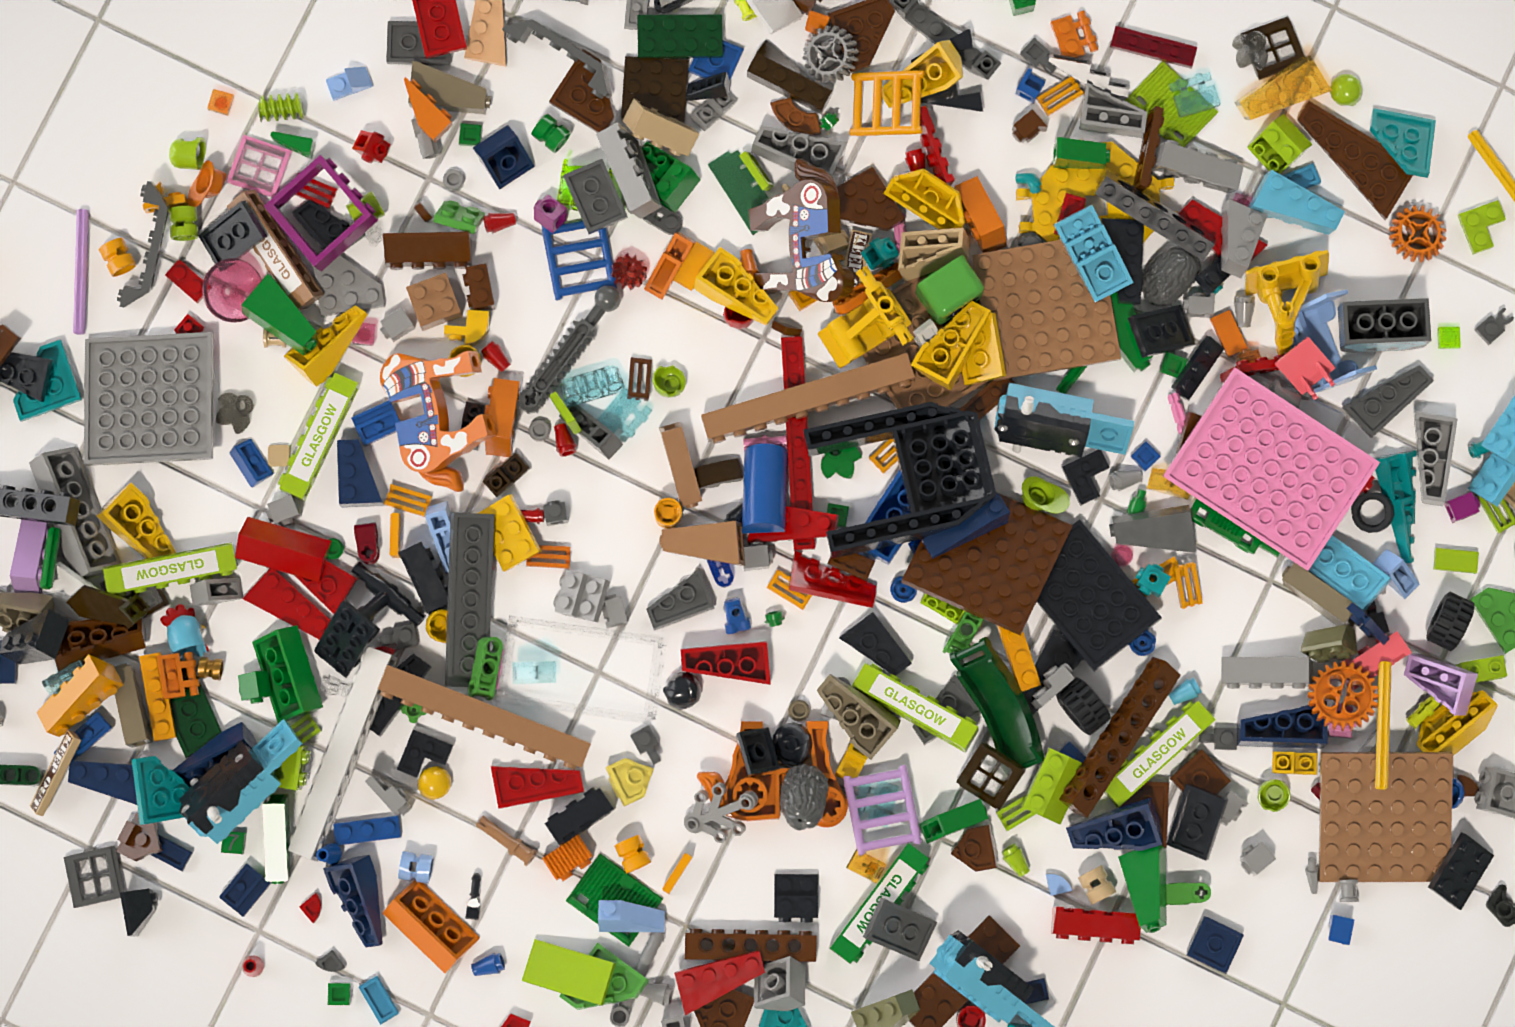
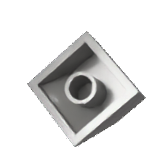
M791 956L764 964L765 973L754 978V1007L756 1009L789 1011L805 1006L806 966Z

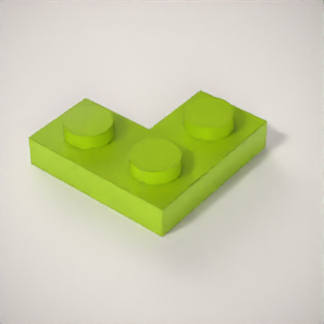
M1499 200L1457 215L1472 255L1494 247L1487 227L1506 220Z

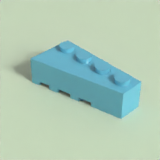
M1273 170L1264 175L1248 206L1268 215L1267 218L1279 219L1285 223L1302 226V228L1327 235L1337 229L1345 213L1344 210Z

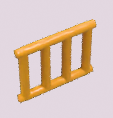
M924 71L852 73L854 102L853 128L849 130L850 136L922 134L920 104L921 78L925 76ZM913 79L911 126H900L902 80ZM882 80H893L892 127H881ZM863 81H874L872 127H861Z

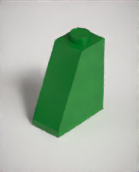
M1057 137L1053 146V168L1104 169L1106 163L1110 162V150H1106V143Z
M981 799L936 815L919 823V826L928 844L989 818L985 805Z

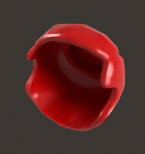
M727 307L724 308L723 317L730 327L745 329L754 322L753 319Z

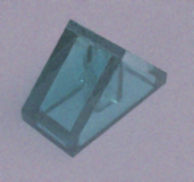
M556 661L512 662L513 684L557 683Z

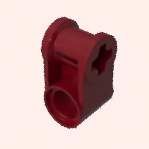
M376 522L354 525V536L359 558L366 565L377 563L380 554ZM370 549L373 554H370V558H367L364 554H367V550Z

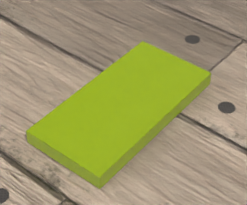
M534 939L522 981L603 1006L616 963Z

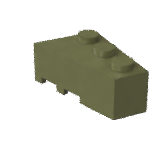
M911 989L854 1010L851 1014L856 1027H902L920 1008Z

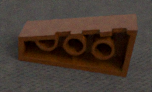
M143 617L129 629L125 625L94 619L70 621L55 659L58 673L83 666L85 664L84 659L88 654L105 660L146 648V628Z

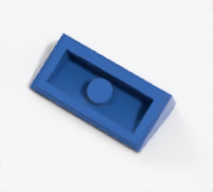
M252 439L234 446L229 452L251 488L274 474Z

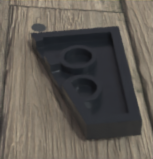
M310 200L292 212L295 219L322 250L351 226L345 220H340ZM365 233L361 237H359L351 246H353L355 243H357L359 240L365 237Z
M874 612L870 613L839 637L843 642L892 675L897 676L913 664Z

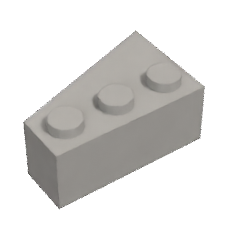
M1086 83L1079 130L1135 138L1143 137L1147 119L1146 111L1124 100L1121 101L1111 96L1110 93L1103 92L1093 87V85Z
M1228 199L1221 210V270L1241 279L1249 267L1268 215Z

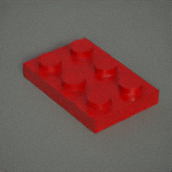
M412 0L426 59L467 50L456 0Z

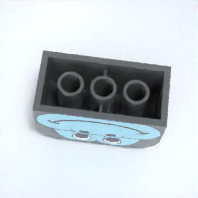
M1429 298L1342 302L1337 308L1340 351L1414 350L1423 348L1432 341Z

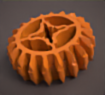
M1413 205L1411 211L1406 207L1403 213H1397L1398 219L1394 218L1391 221L1394 226H1390L1389 231L1394 234L1389 236V240H1395L1391 247L1395 248L1398 246L1399 249L1396 251V254L1398 255L1403 252L1404 260L1411 256V262H1414L1417 257L1418 261L1422 263L1424 257L1429 261L1432 259V255L1437 256L1439 254L1438 249H1443L1444 245L1441 242H1445L1447 237L1441 234L1446 233L1447 229L1440 228L1444 221H1437L1440 216L1438 213L1435 216L1431 215L1433 209L1430 208L1425 212V206H1421L1418 211L1416 205ZM1409 219H1421L1424 220L1425 223L1417 224L1414 221L1411 222ZM1403 225L1406 227L1405 230L1408 233V239L1406 241H1404L1401 232ZM1429 227L1433 230V243L1429 241L1430 238L1427 235ZM1422 228H1424V230L1421 232V235H1419L1418 238L1415 237L1413 240H1411L1415 232L1420 231ZM1416 243L1421 247L1424 246L1426 249H1414L1410 245Z

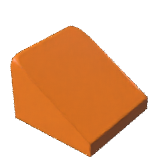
M812 10L809 11L805 30L818 35L817 29L822 28L824 30L825 26L829 25L830 17Z

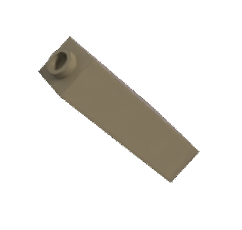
M412 61L410 81L414 79L422 87L420 91L425 96L427 94L431 95L436 100L435 106L439 110L444 108L446 111L486 115V108L490 109L491 96H488L486 88L420 62ZM408 97L409 107L413 108L410 98Z
M1295 562L1291 567L1288 566L1284 570L1282 582L1290 591L1335 626L1345 624L1351 627L1355 626V623L1350 619L1352 614L1346 609L1352 601Z
M127 663L114 666L124 684L114 695L125 745L135 748L153 743L134 667L128 666Z

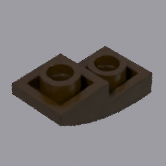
M515 452L482 482L495 497H498L525 475L531 467Z
M738 458L694 468L699 489L719 487L720 484L739 482L743 479Z

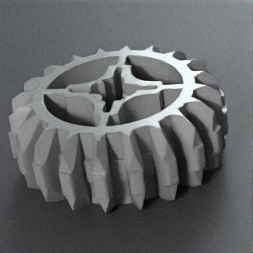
M825 26L824 30L818 28V35L811 33L812 41L805 40L809 46L808 48H803L807 55H804L802 58L808 61L804 66L805 68H810L808 73L815 75L816 80L822 79L824 83H828L829 80L831 83H836L837 79L843 81V74L850 76L849 68L856 69L852 65L853 61H859L858 58L854 57V54L859 53V50L853 48L857 42L851 41L852 34H846L847 31L843 28L839 30L838 26H833V28ZM834 38L827 46L821 45L825 40ZM842 45L844 47V57L841 55ZM824 50L829 52L831 51V53H833V56H835L837 59L832 57L830 58V56H828V53H826ZM817 52H819L820 54L819 64L817 61ZM834 63L840 64L836 69L827 71Z

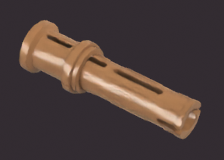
M484 815L479 819L480 822H477L475 827L507 848L509 855L519 858L526 867L535 858L538 852L536 849L532 850L526 846L522 839L513 838Z

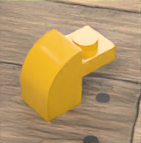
M467 310L466 326L444 325L445 337L449 338V341L455 342L465 339V345L472 347L480 344L486 338L489 331V311Z

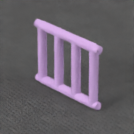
M906 765L900 766L897 770L855 778H851V776L843 777L859 856L866 854V851L911 842H914V844L922 843ZM901 778L903 791L857 800L855 798V786ZM905 799L907 812L860 821L858 808ZM909 821L911 834L864 843L863 829Z

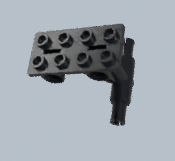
M360 561L353 567L351 572L365 583L366 589L374 594L375 597L365 606H360L358 609L348 601L343 600L314 649V652L321 659L326 661L336 672L345 678L361 662L364 649L379 633L380 628L373 621L386 606L398 616L404 615L416 627L426 618L425 615L412 606L411 600L401 593L396 585L388 582L379 573L371 572Z

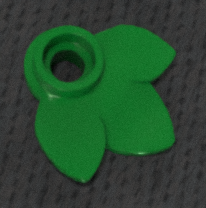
M856 447L839 450V453L836 455L831 452L824 453L825 457L821 461V470L826 479L831 478L835 473L843 478L851 479L854 474L853 462L862 458L861 453Z

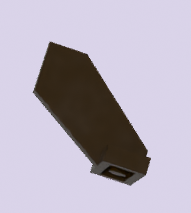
M87 585L82 586L66 602L79 617L125 625L128 629L152 609L137 593L130 599H126Z

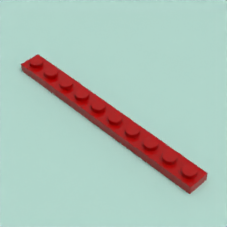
M802 336L781 337L783 386L785 390L805 384ZM792 417L788 418L786 423L791 507L813 511L810 457L808 456L803 429H808L807 417L801 419ZM815 539L793 540V551L815 550Z

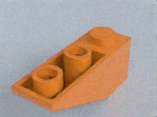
M405 77V86L418 126L436 143L453 125L450 121L452 116L444 108L440 111L435 106L436 100L429 94L425 96L420 91L422 87L414 79L409 81Z

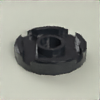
M795 722L786 723L777 728L772 741L778 761L787 766H796L804 763L812 750V738L809 731L802 724Z

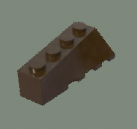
M767 40L756 52L747 69V78L787 98H791L793 101L821 115L832 97V90L816 83Z

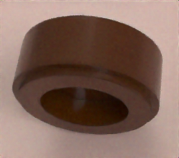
M421 202L414 206L416 212L425 222L428 223L433 219Z

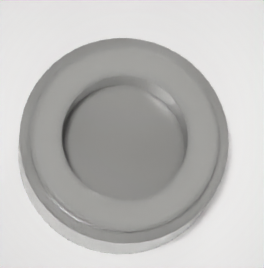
M456 169L448 170L443 176V184L449 191H459L464 186V176Z
M535 420L529 426V435L534 441L543 442L550 436V427L544 420Z

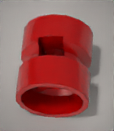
M965 1006L957 1013V1027H985L986 1017L979 1007Z

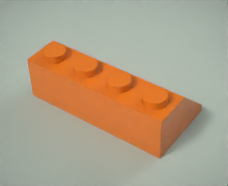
M416 879L397 895L382 913L445 974L480 939L424 883L416 882Z

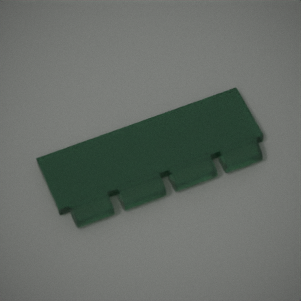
M739 150L732 154L728 151L707 165L750 231L748 209L762 205L769 197L759 184L754 187L751 186L756 180L747 167L742 170L740 169L745 164L739 157L741 154ZM750 231V232H751V234H752V236H753V235H755L756 233H758V232H760V231Z

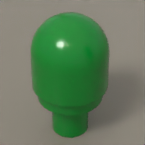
M1138 489L1136 498L1132 497V500H1130L1127 509L1128 514L1145 511L1147 502L1144 501L1146 491Z

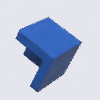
M1028 68L1015 94L1034 104L1045 85V81L1033 75V69Z
M1330 915L1328 924H1331L1328 940L1346 946L1350 945L1355 919Z

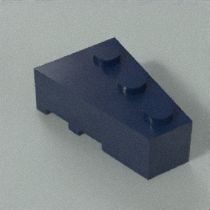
M359 439L337 440L340 507L384 506Z

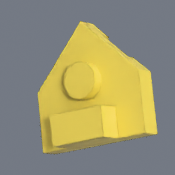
M628 758L605 767L617 799L620 798L624 807L645 797L654 768L636 763Z

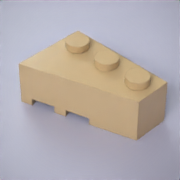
M633 98L623 119V122L633 132L632 135L640 140H644V138L651 140L650 143L662 149L665 146L669 148V152L680 157L683 154L688 157L699 133L694 128L672 117L658 113V110L654 108L649 109L639 103L640 101Z

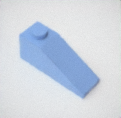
M448 501L427 506L425 518L445 574L449 573L450 519L452 513Z
M599 900V932H665V911L621 900Z

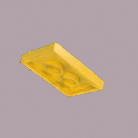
M990 313L962 370L964 385L969 386L1006 376L995 313Z
M512 494L505 496L477 513L494 514L493 553L503 572L509 571L541 552Z

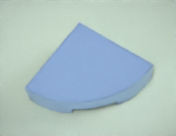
M1055 874L1045 875L1050 896L1072 891L1070 884L1063 877Z

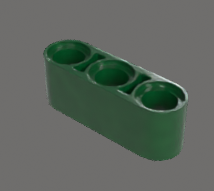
M0 764V785L35 787L40 785L44 777V772L35 766ZM13 769L16 772V777L14 780L8 781L6 774L9 770ZM35 770L38 773V777L34 782H30L28 774Z

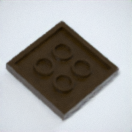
M625 56L621 120L624 119L634 98L640 101L639 103L649 109L654 108L658 110V113L672 117L685 124L688 60Z

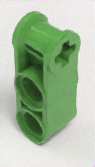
M965 611L942 652L950 654L955 650L961 651L969 647L983 619ZM969 625L972 628V634L963 635L960 629L961 626Z
M483 637L478 641L471 680L468 685V696H480L488 701L493 699L503 650V643L499 638ZM491 641L493 648L489 652L487 645ZM485 663H487L489 666V669L486 673L483 670V666Z
M1182 882L1166 884V906L1169 904L1189 905L1191 903H1203L1211 897V888L1205 883ZM1199 887H1201L1202 891H1206V895H1203L1202 899H1200L1199 895H1195V891L1199 890Z

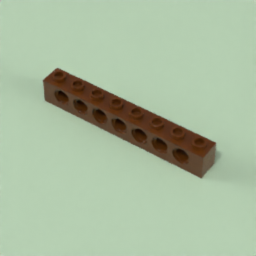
M1155 657L1151 658L1128 695L1123 699L1117 712L1112 716L1105 730L1100 734L1092 750L1089 751L1086 759L1064 789L1059 800L1074 813L1086 818L1089 817L1180 678L1181 674L1167 661Z

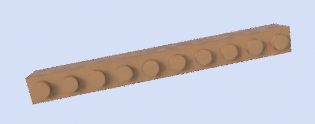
M905 353L701 414V420L708 442L713 441L714 444L726 441L725 437L734 435V438L746 435L748 430L761 431L766 429L768 424L775 423V425L787 423L788 418L796 417V419L807 417L808 412L816 410L817 413L829 410L828 406L837 404V407L849 404V400L855 398L860 401L869 398L870 394L878 392L880 395L890 392V388L899 386V388L910 386L915 376L908 354Z
M386 665L377 690L381 691L380 695L391 700L393 696L401 698L400 703L409 707H413L414 704L422 707V712L433 715L434 712L440 713L443 720L454 723V720L463 722L462 727L474 731L475 727L483 730L482 735L493 739L497 735L504 738L503 743L515 746L518 743L524 746L523 750L534 755L536 751L544 753L543 758L555 762L557 758L564 761L563 766L573 770L576 767L582 768L591 743L389 665Z

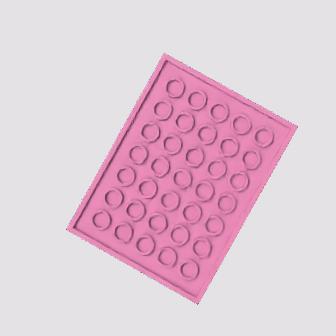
M1234 367L1163 474V477L1308 571L1380 462Z

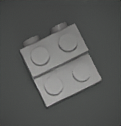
M566 570L565 575H562L559 580L561 589L559 595L553 601L554 611L565 616L598 623L610 581Z
M1066 663L1060 667L1055 665L1043 675L1045 679L1042 681V684L1045 687L1033 695L1035 700L1031 702L1036 709L1043 707L1075 679L1072 675L1074 672L1071 667Z
M1485 767L1479 775V781L1481 782L1480 791L1474 797V801L1477 804L1476 809L1515 819V773L1496 767Z
M371 775L365 780L368 786L395 815L402 814L404 816L412 809V806L407 801L410 797L402 788L398 787L396 789L394 786L389 788L379 776L374 778Z

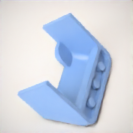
M1347 289L1326 293L1304 304L1295 321L1296 334L1291 346L1292 349L1309 336L1335 366V369L1329 373L1335 385L1331 387L1329 382L1323 377L1312 386L1315 393L1353 381L1377 370L1376 365L1359 369L1353 360L1341 361L1327 322L1333 320L1336 316V307L1333 301L1348 294Z

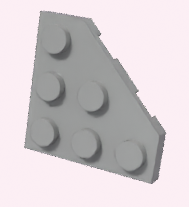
M338 256L322 272L313 266L315 281L324 293L318 299L321 317L342 314L355 305L362 310L385 307L382 285L342 256Z

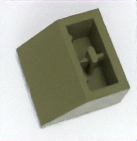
M1345 624L1308 631L1302 642L1301 652L1317 661V663H1327L1333 658L1348 659L1350 655L1357 654L1355 629Z

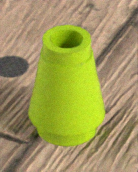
M1016 843L1006 847L1001 852L1003 855L1002 859L1019 877L1024 876L1030 871L1023 851Z

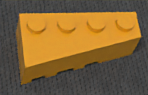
M88 654L84 659L85 664L82 668L77 667L72 672L74 674L73 678L70 681H64L60 685L61 691L58 694H52L36 712L46 732L57 737L65 735L67 729L69 730L76 723L82 721L87 714L98 708L108 697L114 695L124 685L114 665Z

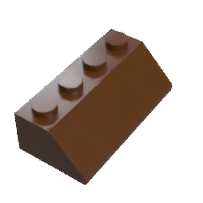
M469 232L383 233L385 264L391 270H403V267L423 270L424 266H433V269H446V266H454L455 269H465L467 266H472V239Z

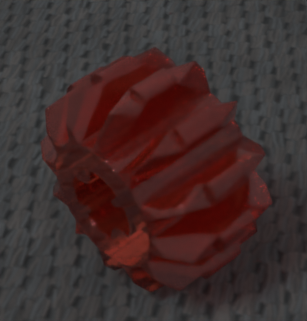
M628 253L624 257H617L616 262L611 267L613 270L611 277L616 278L615 284L621 283L622 289L628 286L630 291L634 287L639 288L647 278L645 274L647 267L642 266L644 259L638 261L637 255L631 258Z

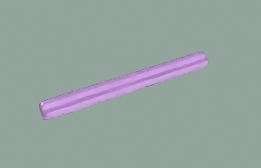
M77 209L73 312V333L76 335H84L86 328L89 211L87 209Z

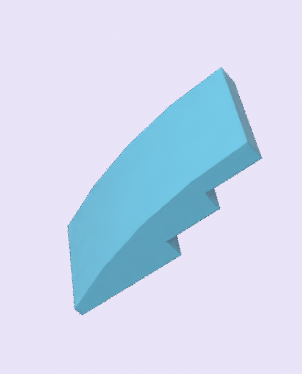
M1089 205L1053 224L1094 302L1133 283L1115 244L1112 243L1093 205Z

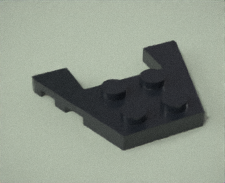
M967 29L949 39L957 52L974 49L971 29ZM919 55V56L913 58V59L911 60V63H913V62H914L916 59H918L921 55ZM957 82L947 90L921 98V103L984 112L981 92L959 95Z

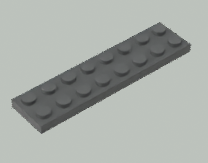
M451 513L445 687H468L471 680L477 643L483 637H490L494 514ZM489 642L488 645H487V648H488L489 652H490V642ZM487 663L483 666V670L486 673L489 669Z

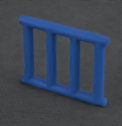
M583 221L565 223L554 233H551L541 225L556 301L563 299V296L595 291L605 285L618 289L607 228L598 231L599 239L553 247L551 235L585 229ZM598 247L602 248L604 259L557 267L555 255ZM599 268L606 269L608 280L561 288L559 278L561 275Z

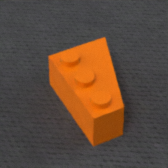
M978 176L955 185L954 189L960 192L965 222L969 224L971 233L977 241L981 252L998 251L1007 247L1004 224Z
M494 378L493 386L488 388L487 398L491 400L490 405L486 404L485 414H492L497 436L485 440L486 455L511 457V443L515 432L514 424L517 417L520 381Z

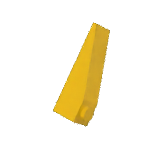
M950 40L936 43L903 70L924 71L925 76L921 78V98L947 90L963 78L961 56ZM913 79L902 80L901 104L912 101ZM890 80L882 87V98L888 108L892 107L893 80Z
M721 247L718 248L696 276L694 284L696 291L708 299L763 325H767L779 309L766 292L755 283L753 276L746 272L739 259Z
M971 301L953 317L952 321L944 328H941L931 340L921 346L911 366L930 380L951 390L961 374L991 310Z
M356 305L336 317L333 320V324L328 328L323 329L321 327L316 330L318 342L311 352L308 351L303 356L292 348L284 355V358L307 381L318 387L334 371L368 314Z
M131 482L96 515L111 531L145 559L176 553L168 536L165 535L160 526L158 517L152 511L147 497Z

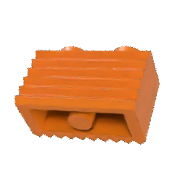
M578 834L542 859L556 881L561 879L564 882L574 875L572 871L577 867L582 870L592 863L590 859L593 858V855Z

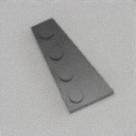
M1419 365L1344 405L1342 409L1372 439L1435 380Z

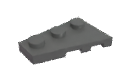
M699 567L690 577L681 581L677 587L663 595L646 610L655 631L715 609Z
M955 674L936 697L939 705L944 708L946 706L952 707L958 712L957 715L962 718L970 717L979 711ZM915 724L912 726L924 746L937 738Z

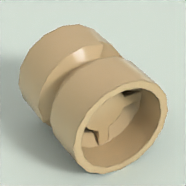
M1103 865L1078 877L1082 888L1088 890L1086 895L1091 905L1117 892L1112 882L1106 880L1108 874ZM1098 878L1101 884L1093 887L1092 881Z

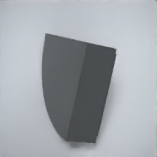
M331 950L315 962L320 969L328 972H337L346 968L334 950Z

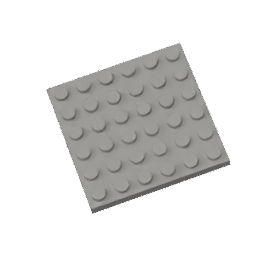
M212 332L85 339V466L213 459Z

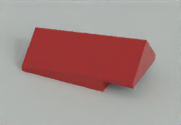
M247 516L238 534L235 558L320 583L332 541Z

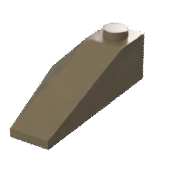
M34 592L0 593V626L3 627L2 631L9 633L48 609L55 612L53 596Z
M829 674L816 690L830 712H833L839 721L841 728L850 737L853 746L870 760H872L900 725L901 720L889 710L832 674Z

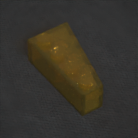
M1304 55L1235 101L1234 104L1245 120H1252L1331 92L1332 89L1312 57Z

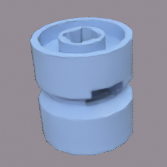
M403 851L400 859L398 879L411 881L412 878H415L416 882L429 884L434 856L421 854L418 857L414 852ZM412 862L417 863L415 872L411 871Z

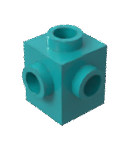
M880 237L875 238L861 252L871 271L881 267L886 269L895 263L893 260L900 255L890 237L880 239Z
M1154 563L1153 565L1148 564L1146 568L1141 567L1135 577L1138 579L1136 585L1140 587L1138 590L1147 596L1152 594L1159 598L1171 576L1164 573L1165 569ZM1149 577L1153 578L1154 582H1151Z

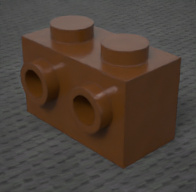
M487 264L465 267L466 274H462L464 286H469L470 294L466 295L468 306L473 307V310H495Z

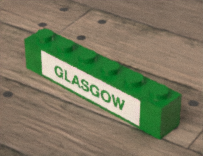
M908 843L829 949L847 963L851 964L853 961L857 963L864 954L861 951L866 944L869 946L872 944V941L865 939L863 935L881 897L901 905L904 901L901 899L905 891L910 893L916 885L915 877L918 873L923 875L930 866L927 864L929 858Z

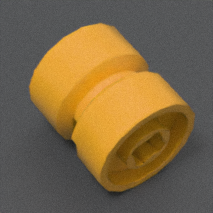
M122 237L113 239L98 249L103 260L108 261L106 266L112 277L126 274L137 266L132 254L127 253L129 248Z
M663 498L658 501L654 508L655 521L664 529L677 527L682 519V509L679 502L672 498Z
M639 834L614 845L618 856L623 858L622 865L626 874L652 863L647 851L642 849L644 844Z

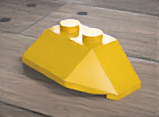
M925 169L893 176L883 193L937 229L963 228L965 224L960 192Z
M1484 690L1472 693L1466 715H1453L1442 704L1434 711L1431 717L1428 716L1421 723L1417 747L1422 752H1452L1454 756L1487 729L1498 704Z

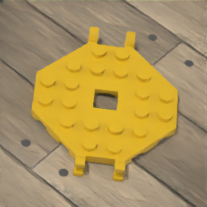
M1100 142L1106 143V150H1110V162L1106 163L1104 169L1053 168L1052 164L1040 178L1042 185H1040L1041 191L1039 193L1032 194L1027 188L1016 189V201L1031 199L1033 215L1032 223L1019 222V234L1035 233L1046 242L1061 240L1058 235L1054 234L1055 227L1053 224L1058 221L1065 194L1069 193L1083 198L1086 196H1097L1095 194L1096 187L1107 170L1133 185L1138 163L1115 143ZM1152 175L1151 185L1142 192L1160 202L1159 190H1173L1175 186L1174 178L1158 180ZM1107 201V215L1098 216L1100 220L1101 218L1136 220ZM1145 225L1143 233V244L1154 232L1152 229Z

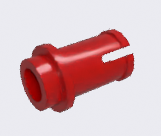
M540 507L534 510H521L526 522H537L540 525V522L545 520L544 509H540Z

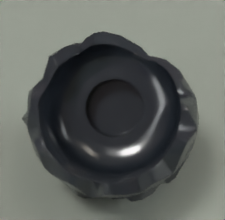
M690 672L675 674L663 688V693L669 705L678 710L693 707L698 703L702 692L698 678Z

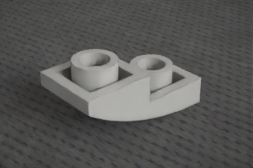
M729 92L728 97L707 99L705 103L691 113L690 118L705 132L737 100Z

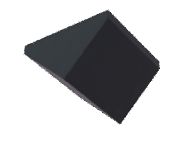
M769 727L736 733L747 777H754L780 769Z

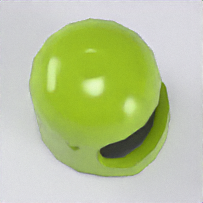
M196 137L193 141H184L183 138L174 140L169 148L171 164L179 169H201L206 154L205 139L203 137ZM198 145H199V147H200V153H199V155L196 157V151H197V147H198Z

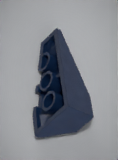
M996 493V497L959 526L924 537L922 543L931 558L938 557L1007 524L1010 511L1001 496Z
M240 722L222 731L172 771L181 777L185 784L192 787L190 784L192 779L197 778L199 780L216 763L219 764L221 759L225 755L227 756L232 748L237 746V743L242 740L252 749L257 744L256 739L246 725Z
M1152 797L1066 827L1074 849L1108 848L1143 851L1163 844L1159 817Z

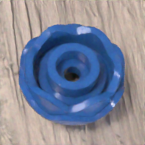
M899 576L894 579L890 586L891 595L898 602H910L916 596L917 590L901 583L903 576Z
M1147 630L1129 645L1130 649L1139 656L1151 654L1155 649L1156 638Z

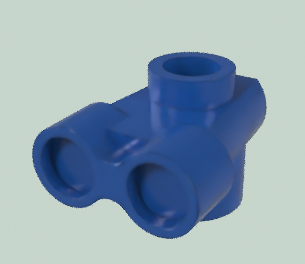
M736 597L725 600L723 610L726 613L727 623L724 624L726 634H734L738 631L751 629L750 619L745 616L740 598Z

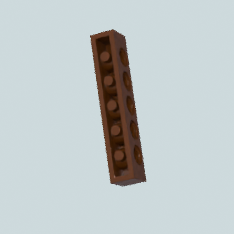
M690 929V933H685V960H722L750 953L745 949L744 943L748 939H753L757 943L755 951L760 950L762 961H776L791 956L799 962H816L817 935H812V931H799V935H790L789 930H777L776 935L768 934V930H755V934H746L747 930L734 929L733 934H725V929H712L711 933H703V929ZM704 938H709L713 941V948L709 951L703 950L700 946ZM730 938L735 942V948L732 951L723 949L722 943L725 939ZM771 939L779 943V948L775 952H770L766 948V943ZM791 940H797L801 944L800 950L796 953L791 952L788 948V943Z

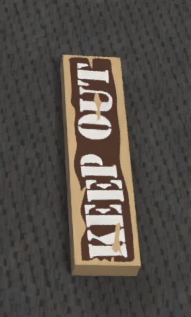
M852 229L844 266H847L852 271L855 287L862 282L858 275H856V272L866 266V261L861 252L869 246L868 243L871 242L872 234Z
M67 729L29 805L36 815L44 816L81 742V739L74 731Z

